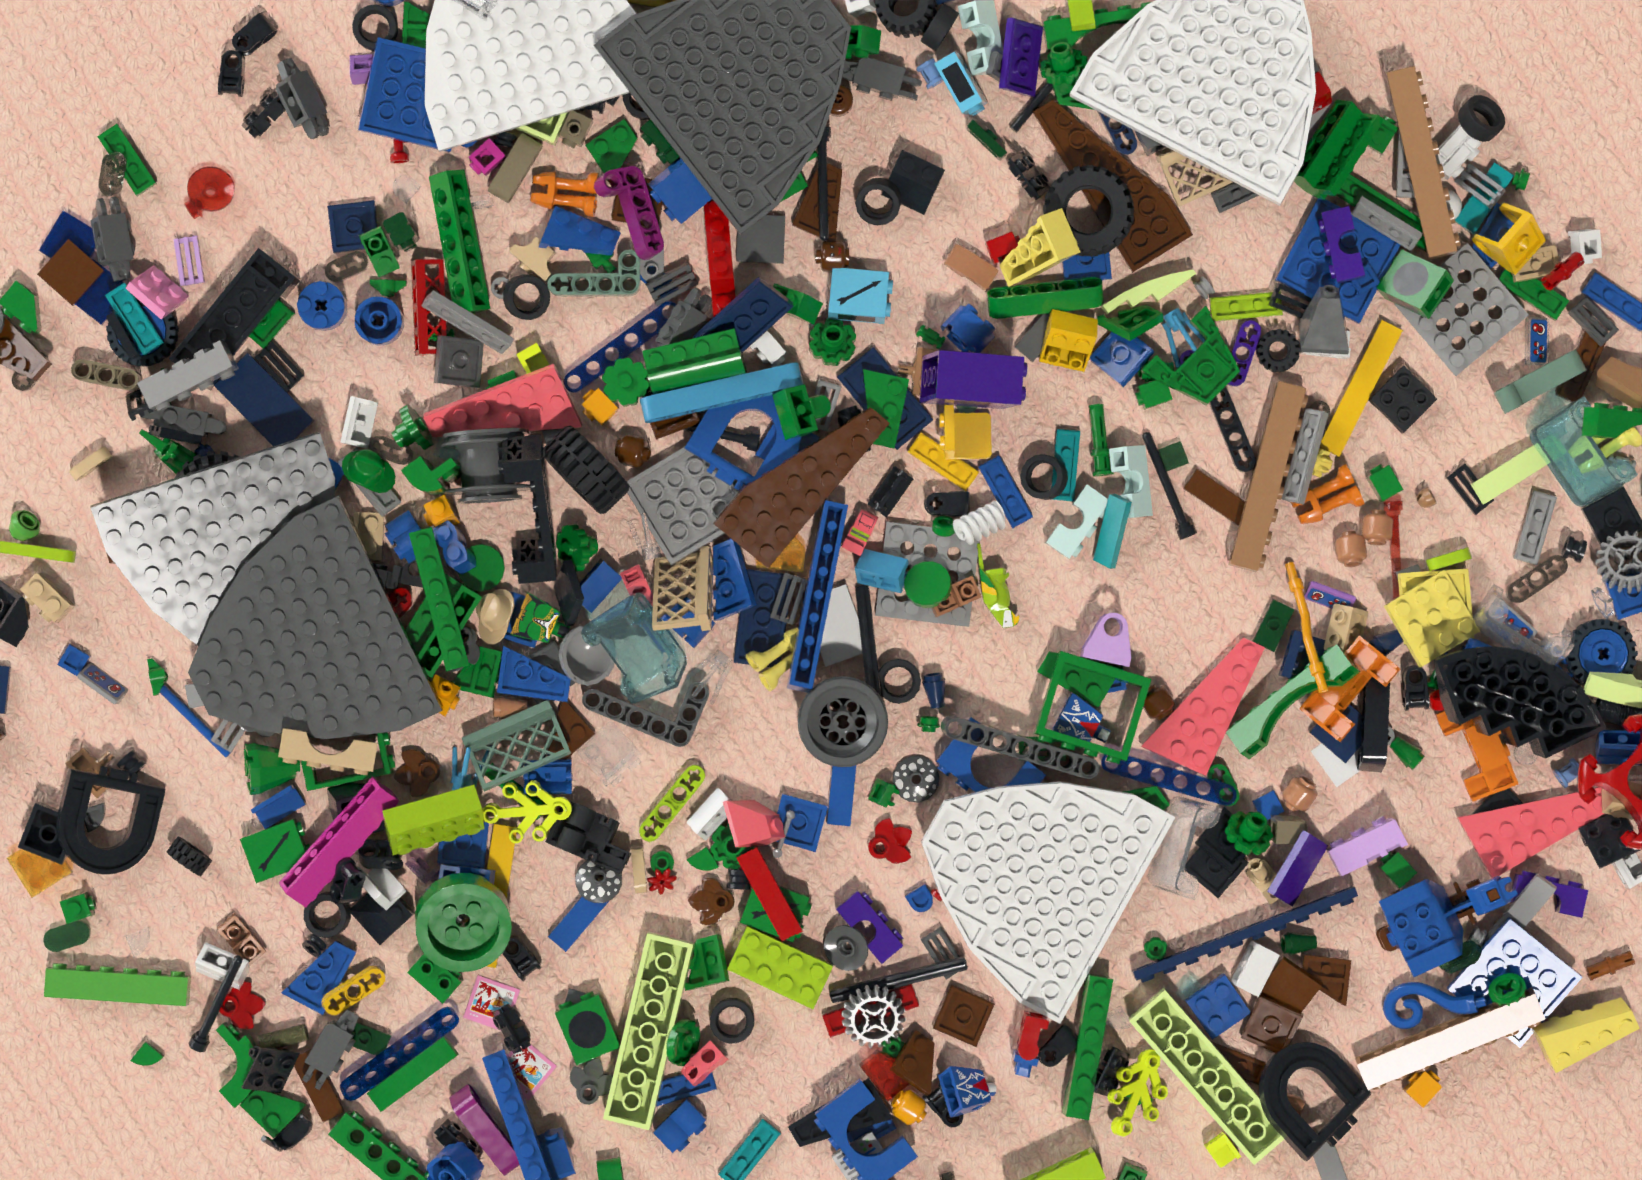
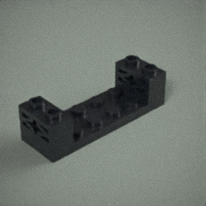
M258 248L169 359L174 363L187 358L191 360L194 358V353L202 349H214L213 343L219 340L227 343L234 356L280 298L286 299L300 280ZM221 378L213 381V384L215 385Z
M541 434L506 437L508 439L503 440L502 447L498 448L499 474H504L505 483L530 481V490L533 492V512L536 514L535 527L536 533H538V537L516 539V548H512L513 575H518L519 584L557 581V554Z

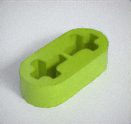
M1469 547L1427 559L1426 563L1429 571H1433L1472 559Z

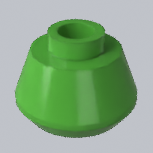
M15 511L11 516L9 531L14 539L26 541L39 534L40 523L37 517L29 511Z

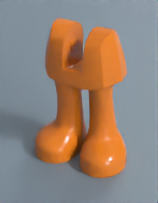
M556 172L533 175L532 184L548 186L547 194L541 192L531 193L530 201L548 209H553L554 205L576 207L582 209L586 216L594 217L597 208L596 196L559 194L558 189L597 194L594 190V183L599 178V173H590L586 179L557 177Z
M1346 464L1338 468L1337 475L1330 481L1313 489L1308 488L1304 504L1310 501L1313 509L1297 516L1300 524L1323 520V514L1345 504H1352L1355 507L1365 504L1356 485L1321 503L1318 501L1319 498L1333 491L1355 483ZM1290 502L1293 508L1302 505Z

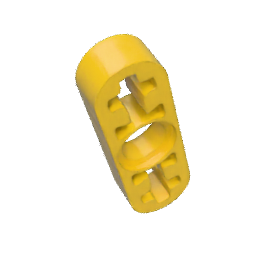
M377 966L365 968L326 993L322 998V1007L330 1015L340 1014L379 989L385 982L384 972ZM371 973H374L375 975H377V976H376V979H377L376 982H373L372 980H370V979H371V976H370ZM362 979L364 982H366L365 984L368 987L365 989L364 985L359 980ZM353 984L359 985V993L355 996H349L347 993L348 988ZM342 992L344 997L347 999L346 1002L342 999L339 993ZM331 999L337 1001L335 1008L329 1006Z

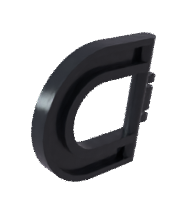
M100 766L99 774L69 768L56 820L57 837L62 850L77 866L96 874H116L133 867L146 855L153 843L165 796V787L136 782L137 773H132L128 780L129 772L110 768L108 775H106L108 767ZM93 785L136 794L127 834L121 842L109 848L95 847L85 835L84 821Z
M1310 1042L1296 1043L1276 1052L1264 1066L1259 1082V1098L1266 1118L1304 1161H1308L1326 1142L1329 1146L1334 1147L1337 1141L1352 1128L1349 1123L1353 1126L1358 1122L1352 1114L1372 1094L1336 1053L1325 1046ZM1298 1069H1308L1317 1073L1345 1103L1341 1110L1317 1134L1292 1107L1287 1097L1288 1080Z

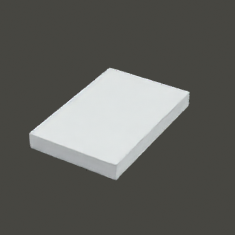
M846 584L832 589L820 648L825 667L862 654L859 619Z

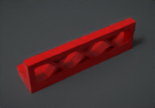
M415 259L411 262L415 356H425L427 354H436V349H428V339L433 333L437 336H447L446 321L440 318V322L434 328L427 322V315L430 311L422 306L426 298V291L431 286L445 297L443 259ZM425 265H438V275L433 280L425 274Z
M758 847L737 857L736 859L781 941L803 932L801 925Z

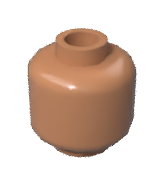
M1371 510V514L1363 517L1362 536L1367 540L1368 544L1386 545V541L1391 540L1393 536V518L1385 515L1386 511Z
M1345 531L1335 541L1338 562L1344 564L1345 567H1356L1363 564V560L1367 558L1365 538L1362 535L1356 534V531Z
M1304 776L1291 779L1282 793L1286 801L1285 806L1293 812L1298 810L1307 811L1318 795L1315 789L1317 787L1316 784Z

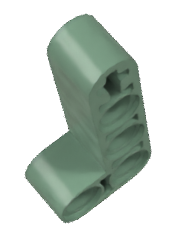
M625 250L618 259V273H558L548 279V289L553 295L558 297L634 296L641 287L640 258L635 251ZM628 255L636 258V263L632 267L623 265V259ZM557 279H560L563 284H569L568 279H572L571 286L573 291L569 292L570 288L568 286H563L560 288V291H557L552 285L557 283ZM586 279L589 282V286L585 291L576 289L578 280ZM603 279H610L613 285L610 290L603 291L600 289L599 285ZM625 280H635V289L626 291L623 288Z
M1574 349L1495 391L1494 395L1504 414L1581 374L1587 368L1577 350Z

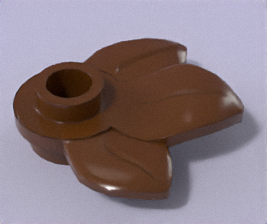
M403 751L401 756L406 765L402 766L393 778L403 785H410L411 797L421 796L428 791L430 783L439 778L440 766L436 761L426 759L420 751ZM428 766L433 769V773L430 776L425 774V768Z
M703 878V890L693 893L689 897L688 902L692 908L701 912L700 924L711 925L719 922L723 913H727L733 908L735 900L732 893L723 889L719 881L714 878ZM720 897L725 899L724 906L719 904Z

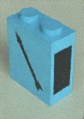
M954 51L934 63L963 114L975 116L985 110L984 105L988 102L974 77L971 76V72L960 53Z
M832 268L828 319L884 324L885 317H890L891 303L887 302V294H892L893 280H889V272Z

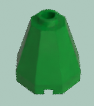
M256 743L245 744L244 746L245 776L250 779V782H246L249 795L261 794L296 778V772H300V760H297V764L282 762L283 758L278 757L279 749Z

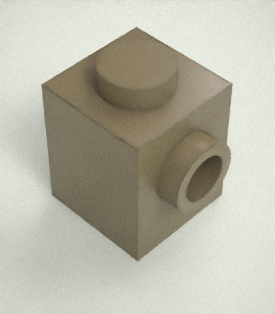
M570 111L559 133V137L563 139L562 143L573 149L575 146L582 147L591 129L593 120L576 111Z
M1271 815L1270 827L1273 834L1271 840L1275 844H1295L1302 831L1307 832V824L1299 816Z

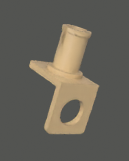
M1253 858L1248 863L1249 870L1246 871V875L1260 890L1268 903L1272 905L1279 898L1274 895L1270 896V893L1267 891L1277 873L1265 859Z

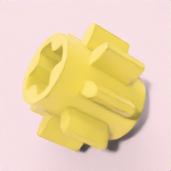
M1319 448L1312 473L1313 476L1321 478L1322 473H1329L1333 463L1331 458L1328 457L1330 455L1329 451Z

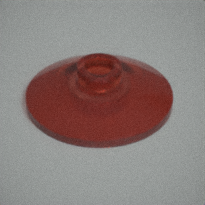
M203 167L195 171L189 178L187 184L188 197L201 210L209 212L222 210L230 204L234 197V182L231 176L220 168ZM211 189L214 190L215 194L208 195L206 191Z

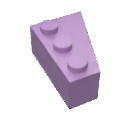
M1382 816L1372 821L1373 826L1368 829L1358 828L1350 833L1352 837L1346 840L1339 838L1331 842V848L1326 851L1338 874L1344 876L1369 864L1370 861L1380 856L1388 855V852L1399 846L1401 848L1407 846L1408 843L1395 819H1385Z

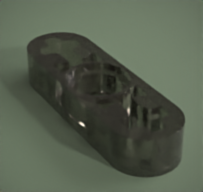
M1560 555L1550 556L1510 583L1506 588L1508 600L1513 603H1521L1562 576L1568 568L1566 559ZM1553 560L1556 562L1561 561V571H1551L1548 574L1552 577L1548 579L1547 573L1541 567L1545 566V570L1553 566ZM1534 572H1539L1543 576V582L1539 586L1533 585L1530 581V577ZM1525 579L1527 586L1531 588L1532 591L1529 593V590L1525 589L1520 593L1522 596L1521 598H1519L1518 596L1513 597V587L1515 586L1516 588H1521L1525 585L1522 582V580Z

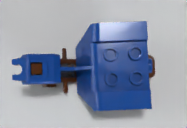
M1495 876L1485 882H1480L1478 878L1466 884L1467 888L1462 891L1458 883L1454 882L1453 885L1457 893L1449 897L1443 886L1429 879H1424L1401 891L1400 889L1390 893V896L1378 901L1388 925L1379 928L1376 931V936L1384 950L1394 951L1399 949L1413 977H1416L1462 955L1464 930L1459 921L1460 918L1468 915L1471 924L1475 925L1476 922L1472 913L1476 912L1479 916L1500 908L1511 902V898L1518 893L1516 890H1511L1510 892L1505 890V885L1512 881L1510 877L1501 878L1500 876ZM1465 896V898H1466L1465 901H1463V902H1461V903H1459V904L1453 905L1452 901L1455 900V902L1458 903V902H1460V901H1459V898Z

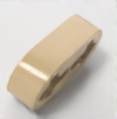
M104 446L69 470V473L75 481H79L107 462L112 457V454Z
M643 848L631 849L635 894L647 893Z

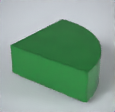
M707 847L687 859L690 865L699 870L710 871L719 867Z
M145 1042L130 1061L137 1065L148 1066L160 1061L164 1055L148 1042Z

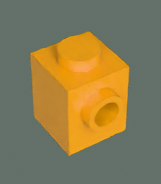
M599 388L596 391L593 389L589 390L582 398L584 402L581 405L585 408L582 412L591 422L596 419L602 426L619 410Z
M445 495L423 505L427 512L423 516L429 527H436L447 520L454 525L460 523L451 503Z
M435 674L431 685L443 708V711L439 712V714L446 717L450 709H456L461 699L457 696L461 687Z
M1414 1071L1407 1079L1409 1083L1403 1090L1424 1108L1442 1086L1438 1083L1440 1078L1433 1071Z

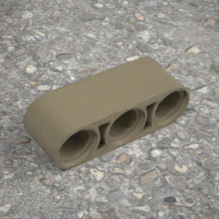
M522 133L491 182L488 192L509 203L538 157L543 144Z
M85 359L75 361L71 367L72 375L80 381L127 391L139 389L137 383L142 381L141 375L135 370ZM86 364L89 367V372L86 376L81 377L78 369L81 365ZM105 369H110L112 378L104 382L101 374ZM128 374L135 376V383L132 386H127L124 382Z

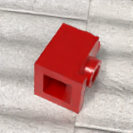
M1009 232L986 241L985 245L994 266L999 263L998 259L1002 258L1004 260L1011 250L1016 249L1020 241L1018 235L1014 236L1013 232Z

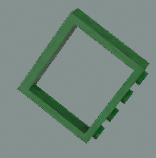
M1059 651L1034 734L1039 735V740L1047 743H1052V740L1062 742L1061 747L1074 750L1075 747L1084 749V754L1092 757H1097L1098 754L1107 756L1106 761L1120 764L1121 761L1125 762L1128 759L1151 679ZM1064 664L1140 687L1121 752L1045 728Z
M389 732L376 733L383 768L375 769L373 772L368 771V775L352 774L318 782L315 767L306 766L307 761H301L307 791L393 773L392 768H396L394 755L389 754L387 745H391Z

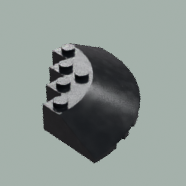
M1485 646L1452 652L1434 659L1440 700L1448 721L1461 725L1472 719L1477 732L1491 736L1501 731L1505 743L1517 748L1529 742L1533 754L1545 759L1607 729L1600 712L1585 694V690L1564 670L1539 656L1518 649Z

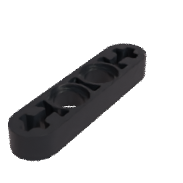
M1224 387L1220 391L1224 393L1221 400L1223 405L1228 402L1230 407H1224L1217 412L1215 407L1220 406L1217 399L1212 400L1209 405L1235 468L1240 472H1248L1255 466V456L1230 394ZM1229 411L1233 414L1231 424L1226 425L1221 422L1220 415L1222 412ZM1232 433H1238L1242 436L1241 445L1233 446L1230 444L1229 437ZM1246 446L1247 451L1242 452L1245 458L1250 457L1251 462L1248 463V468H1245L1244 465H1239L1238 461L1241 460V456L1239 453L1234 455L1233 451L1240 450Z

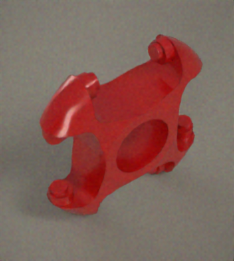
M1642 714L1630 715L1622 724L1629 733L1639 731L1641 736L1639 744L1629 758L1615 769L1604 774H1598L1595 772L1598 768L1596 765L1598 761L1591 754L1586 755L1580 760L1577 785L1579 798L1587 804H1590L1597 797L1595 795L1597 791L1593 786L1603 788L1619 800L1633 817L1639 831L1637 835L1634 830L1632 832L1627 830L1620 837L1621 842L1627 848L1642 850V800L1632 793L1628 785L1629 770L1634 765L1642 764Z

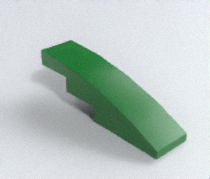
M443 1036L371 1089L367 1095L379 1111L382 1112L458 1056L459 1053L447 1037Z

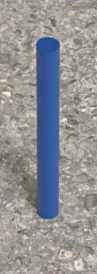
M164 685L160 694L225 758L231 754L230 752L211 741L214 733Z

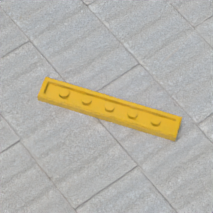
M1383 320L1380 321L1322 437L1321 449L1340 457L1403 330Z
M494 824L487 869L496 870L494 885L499 887L507 899L515 843L510 841L509 834L516 827ZM517 832L513 833V836L515 838L517 836ZM498 958L486 967L497 968Z

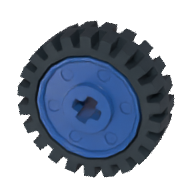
M137 299L164 343L144 356L133 340L141 355L135 359L129 358L109 322L108 326H106L107 340L114 353L123 361L135 366H152L162 362L174 350L179 332L177 320L172 312L163 319H160Z
M1596 619L1581 624L1570 634L1571 637L1567 639V647L1564 649L1568 671L1572 673L1575 680L1579 681L1578 683L1584 686L1590 672L1632 674L1634 671L1633 667L1637 663L1635 658L1638 656V651H1635V646L1637 645L1632 640V634L1627 632V629L1619 625L1618 622L1607 619ZM1598 650H1603L1602 655L1604 656V658H1598L1600 655L1599 652H1597Z

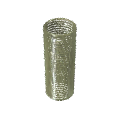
M305 1024L258 1035L260 1048H280L309 1040Z

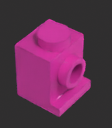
M488 138L469 156V159L472 161L469 166L477 175L483 173L487 176L506 159V156ZM489 156L491 161L488 164H484L482 158Z

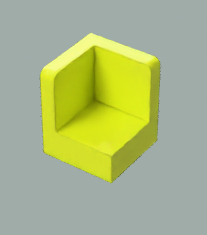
M537 343L516 354L527 374L549 365Z
M1223 1131L1204 1145L1220 1168L1227 1165L1233 1159L1241 1157Z

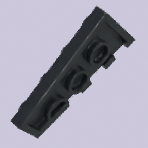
M870 1078L864 1080L863 1083L875 1100L852 1117L847 1127V1133L894 1119ZM818 1109L788 1126L799 1147L831 1138L826 1129L822 1132L814 1122L817 1118L814 1112Z

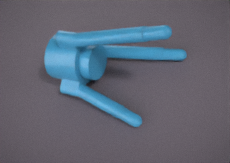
M1179 308L1164 315L1165 323L1162 324L1166 331L1177 369L1180 367V362L1171 329L1173 332L1180 330L1193 351H1196L1197 348L1184 328L1186 325L1203 343L1206 341L1205 337L1190 323L1186 313H1182Z
M453 747L452 777L450 782L453 783L452 790L470 785H475V788L477 786V774L475 773L473 779H471L472 774L467 773L471 752L470 747L466 748L462 772H458V775L457 747ZM487 750L485 752L482 762L485 763L490 751Z

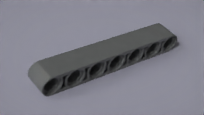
M947 716L941 722L942 732L946 736L961 742L1085 779H1092L1099 773V763L1087 755L956 716ZM957 721L959 725L958 730L955 733H950L948 730L949 724ZM979 728L981 731L980 737L972 740V730ZM1002 735V744L995 747L993 745L994 737ZM1023 741L1025 749L1023 752L1017 753L1015 746L1018 742ZM1046 748V758L1039 760L1037 756L1039 750ZM1063 755L1069 756V763L1066 766L1060 765V759ZM1087 761H1090V771L1087 773H1083V764Z

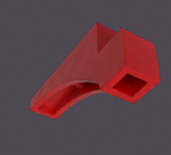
M711 199L704 205L714 318L736 298L729 220L714 200Z

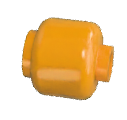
M901 1090L891 1102L893 1115L906 1125H912L915 1122L919 1124L927 1114L925 1111V1100L912 1090L905 1092Z

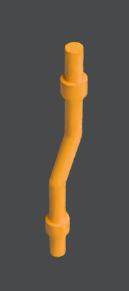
M1289 562L1285 564L1290 580L1288 585L1290 592L1294 593L1301 616L1303 642L1311 664L1309 666L1311 676L1315 677L1319 693H1324L1328 691L1324 677L1325 669L1323 663L1319 661L1312 638L1310 613L1303 593L1304 585L1302 579L1298 577L1294 562Z

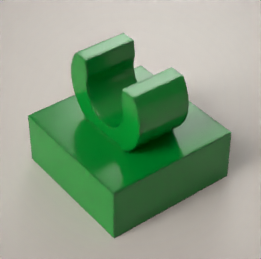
M876 778L868 800L887 808L888 805H895V803L890 801L892 794L899 795L900 792L895 789V785Z

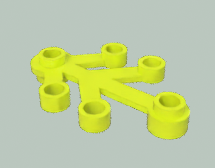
M532 780L526 785L525 791L529 796L537 795L546 803L545 805H538L522 793L515 783L508 782L502 789L503 795L506 798H514L523 806L500 808L496 803H488L482 809L483 820L492 824L497 822L499 818L526 816L518 827L513 828L509 834L511 842L520 843L524 838V833L539 815L549 814L542 825L535 827L532 832L533 839L540 842L546 838L547 831L556 820H564L570 816L572 812L570 801L561 796L554 798L541 787L538 781ZM529 786H536L537 791H531ZM506 788H513L514 793H508ZM556 806H561L564 811L558 812ZM487 812H492L494 818H489ZM536 831H542L544 836L539 837L536 834ZM513 833H519L521 838H515L513 836Z
M1153 1049L1141 1052L1137 1062L1126 1068L1120 1067L1117 1070V1079L1122 1082H1129L1133 1074L1140 1073L1137 1080L1117 1090L1112 1089L1107 1095L1110 1103L1120 1104L1125 1096L1131 1094L1122 1117L1114 1118L1111 1123V1130L1115 1135L1125 1137L1132 1132L1131 1119L1139 1100L1142 1103L1145 1120L1154 1122L1159 1117L1158 1109L1152 1106L1146 1085L1148 1077L1153 1087L1152 1096L1154 1098L1165 1099L1168 1095V1089L1161 1084L1157 1070L1161 1059Z

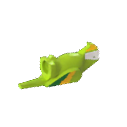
M979 543L977 548L983 602L1003 629L1014 627L1019 622V615L1015 616L1014 612L1009 609L1010 593L1005 583V580L1009 577V572H1006L1005 568L984 571L981 544Z

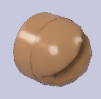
M1429 487L1418 493L1417 501L1421 507L1428 508L1437 504Z

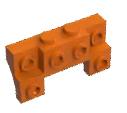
M1360 635L1346 651L1360 672L1343 686L1328 687V691L1324 693H1319V690L1313 691L1299 708L1339 742L1344 739L1355 725L1343 712L1367 682L1374 677L1386 687L1400 671L1397 665Z
M1445 710L1435 714L1444 736L1460 730L1463 731L1480 773L1463 779L1472 802L1519 784L1508 759V756H1511L1506 743H1501L1498 736L1501 734V731L1487 736L1476 731L1472 719L1459 725L1448 721Z

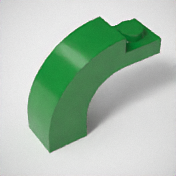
M224 1022L216 1031L233 1049L237 1058V1069L233 1078L219 1092L233 1108H236L253 1091L242 1089L241 1087L254 1062L252 1057L249 1056V1049L256 1046V1043L249 1033L241 1039L238 1036L240 1034L239 1030L232 1023L228 1025L227 1022Z

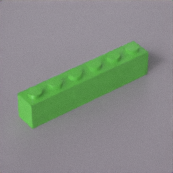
M53 963L52 967H48L45 970L44 997L187 1006L190 1002L191 976H185L184 971H171V975L161 974L162 970L147 969V973H138L137 968H124L123 972L114 971V967L100 966V970H90V965H76V969L67 968V964Z

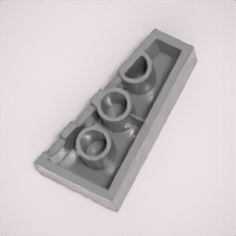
M219 340L213 343L214 349H202L194 353L193 359L180 360L172 365V369H163L138 382L137 384L149 409H157L158 412L170 407L169 402L177 398L179 401L191 397V392L198 388L200 391L212 387L214 385L213 381L219 378L223 381L234 376V371L239 368L227 343Z

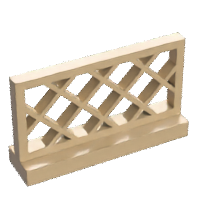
M1169 148L1154 153L1158 163L1161 165L1178 207L1233 183V181L1221 177L1217 173L1213 174L1205 171V167L1202 165L1200 168L1190 165L1191 160ZM1175 163L1184 165L1179 178L1170 175L1169 166ZM1188 167L1199 171L1194 184L1183 180ZM1203 173L1213 177L1210 186L1206 188L1198 186ZM1181 183L1192 187L1189 196L1180 199L1178 194Z
M702 546L700 553L688 555L673 564V567L666 572L661 569V565L670 564L667 558H655L653 631L701 626L702 631L711 630L713 558L710 547ZM696 561V564L690 569L684 566L688 562ZM678 570L684 572L678 579L672 576ZM689 577L696 580L689 586L683 583ZM666 580L672 582L666 589L660 586ZM677 587L683 589L677 596L671 593ZM689 594L693 595L695 598L689 603L683 601ZM667 596L671 601L665 606L660 604L659 602ZM677 604L681 605L683 608L677 613L671 611ZM688 611L695 614L694 618L684 619L682 616ZM665 614L671 617L667 621L658 622V620Z

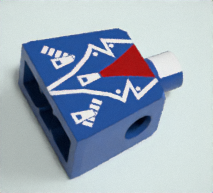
M1073 693L1070 694L1052 731L1088 742L1094 737L1103 743L1106 742L1111 730L1099 724L1103 715Z
M950 1066L938 1075L950 1117L977 1111L991 1102V1096L996 1094V1085L993 1082H986L984 1073L980 1069Z

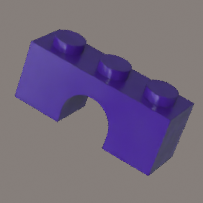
M1350 207L1321 212L1322 219H1318L1321 233L1326 232L1328 241L1323 242L1326 256L1331 255L1333 264L1329 265L1331 278H1336L1338 284L1365 278L1360 252L1347 254L1339 248L1340 238L1346 233L1355 231Z
M1522 871V875L1515 874L1512 890H1516L1518 894L1511 898V902L1518 897L1536 873ZM1545 876V879L1557 886L1556 891L1553 893L1557 899L1555 912L1582 918L1588 890L1582 889L1583 884L1569 881L1568 885L1559 883V878Z
M857 890L841 903L836 910L850 927L863 920L869 921L875 926L876 934L867 943V946L879 962L883 964L903 947L901 940L904 938L896 928L891 930L886 925L888 919L880 909L876 912L871 907L873 901L864 891L861 894Z

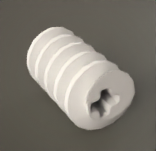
M998 501L986 504L984 507L971 511L968 515H963L960 519L953 521L956 535L960 540L966 541L969 545L974 543V539L980 541L982 535L987 538L990 536V532L995 534L998 532V528L1000 530L1005 529L1006 525L1005 514Z

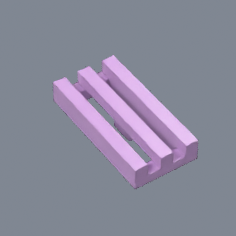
M198 236L173 239L180 286L205 283ZM189 242H193L198 279H194ZM182 243H184L189 280H185L180 247Z

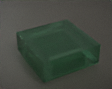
M1181 441L1158 449L1166 471L1189 463Z

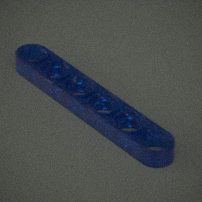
M671 301L662 303L565 375L563 380L565 388L569 392L578 393L601 377L608 366H615L616 360L610 361L606 358L605 353L609 348H616L619 351L617 359H624L659 334L660 329L668 320L663 316V309L666 306L675 307L677 304ZM647 320H654L657 323L655 332L648 333L644 330L643 325ZM633 333L638 337V343L634 347H629L625 344L624 339L628 334ZM592 361L600 365V371L595 375L589 374L586 368ZM573 375L581 379V384L576 389L570 388L567 383L569 377Z
M1128 755L1127 761H1121L1114 769L1106 766L1105 760L1107 756H1103L1101 759L1102 768L1112 774L1226 806L1234 803L1237 798L1235 787L1225 782ZM1131 762H1138L1141 765L1142 771L1140 774H1130L1128 766ZM1160 768L1163 770L1165 776L1162 781L1156 782L1151 778L1153 769ZM1177 775H1183L1187 778V785L1184 788H1178L1174 785V778ZM1205 781L1210 785L1208 794L1201 795L1198 793L1196 788L1199 782ZM1223 788L1232 790L1233 798L1230 801H1223L1220 798L1219 793Z
M443 1007L344 1079L340 1084V1090L344 1098L349 1101L360 1098L454 1029L459 1023V1017L454 1008ZM453 1015L449 1021L442 1022L446 1016ZM433 1029L430 1035L423 1036L425 1031ZM414 1043L411 1049L404 1050L406 1045ZM395 1057L392 1063L384 1064L387 1059ZM376 1072L373 1077L365 1078L368 1073ZM350 1086H357L354 1091L346 1092Z

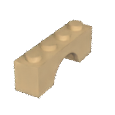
M283 728L278 757H282V762L297 764V760L307 761L306 766L320 768L321 764L330 765V770L344 772L346 767L354 769L353 773L368 775V771L373 772L378 743L354 739L346 750L337 754H325L318 751L311 744L306 731Z

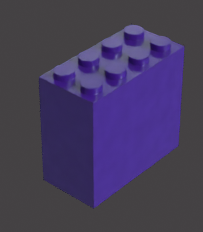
M944 350L929 353L923 356L919 403L1006 409L1019 406L1026 397L1023 377L1027 375L1028 365L1024 362V357Z

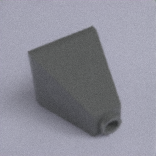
M1333 285L1319 287L1303 313L1302 318L1299 320L1301 352L1348 355L1347 327L1339 288Z

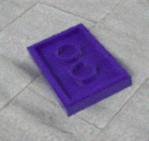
M1007 18L999 89L1028 97H1035L1043 26L1016 18Z
M1303 830L1267 892L1293 907L1328 845Z

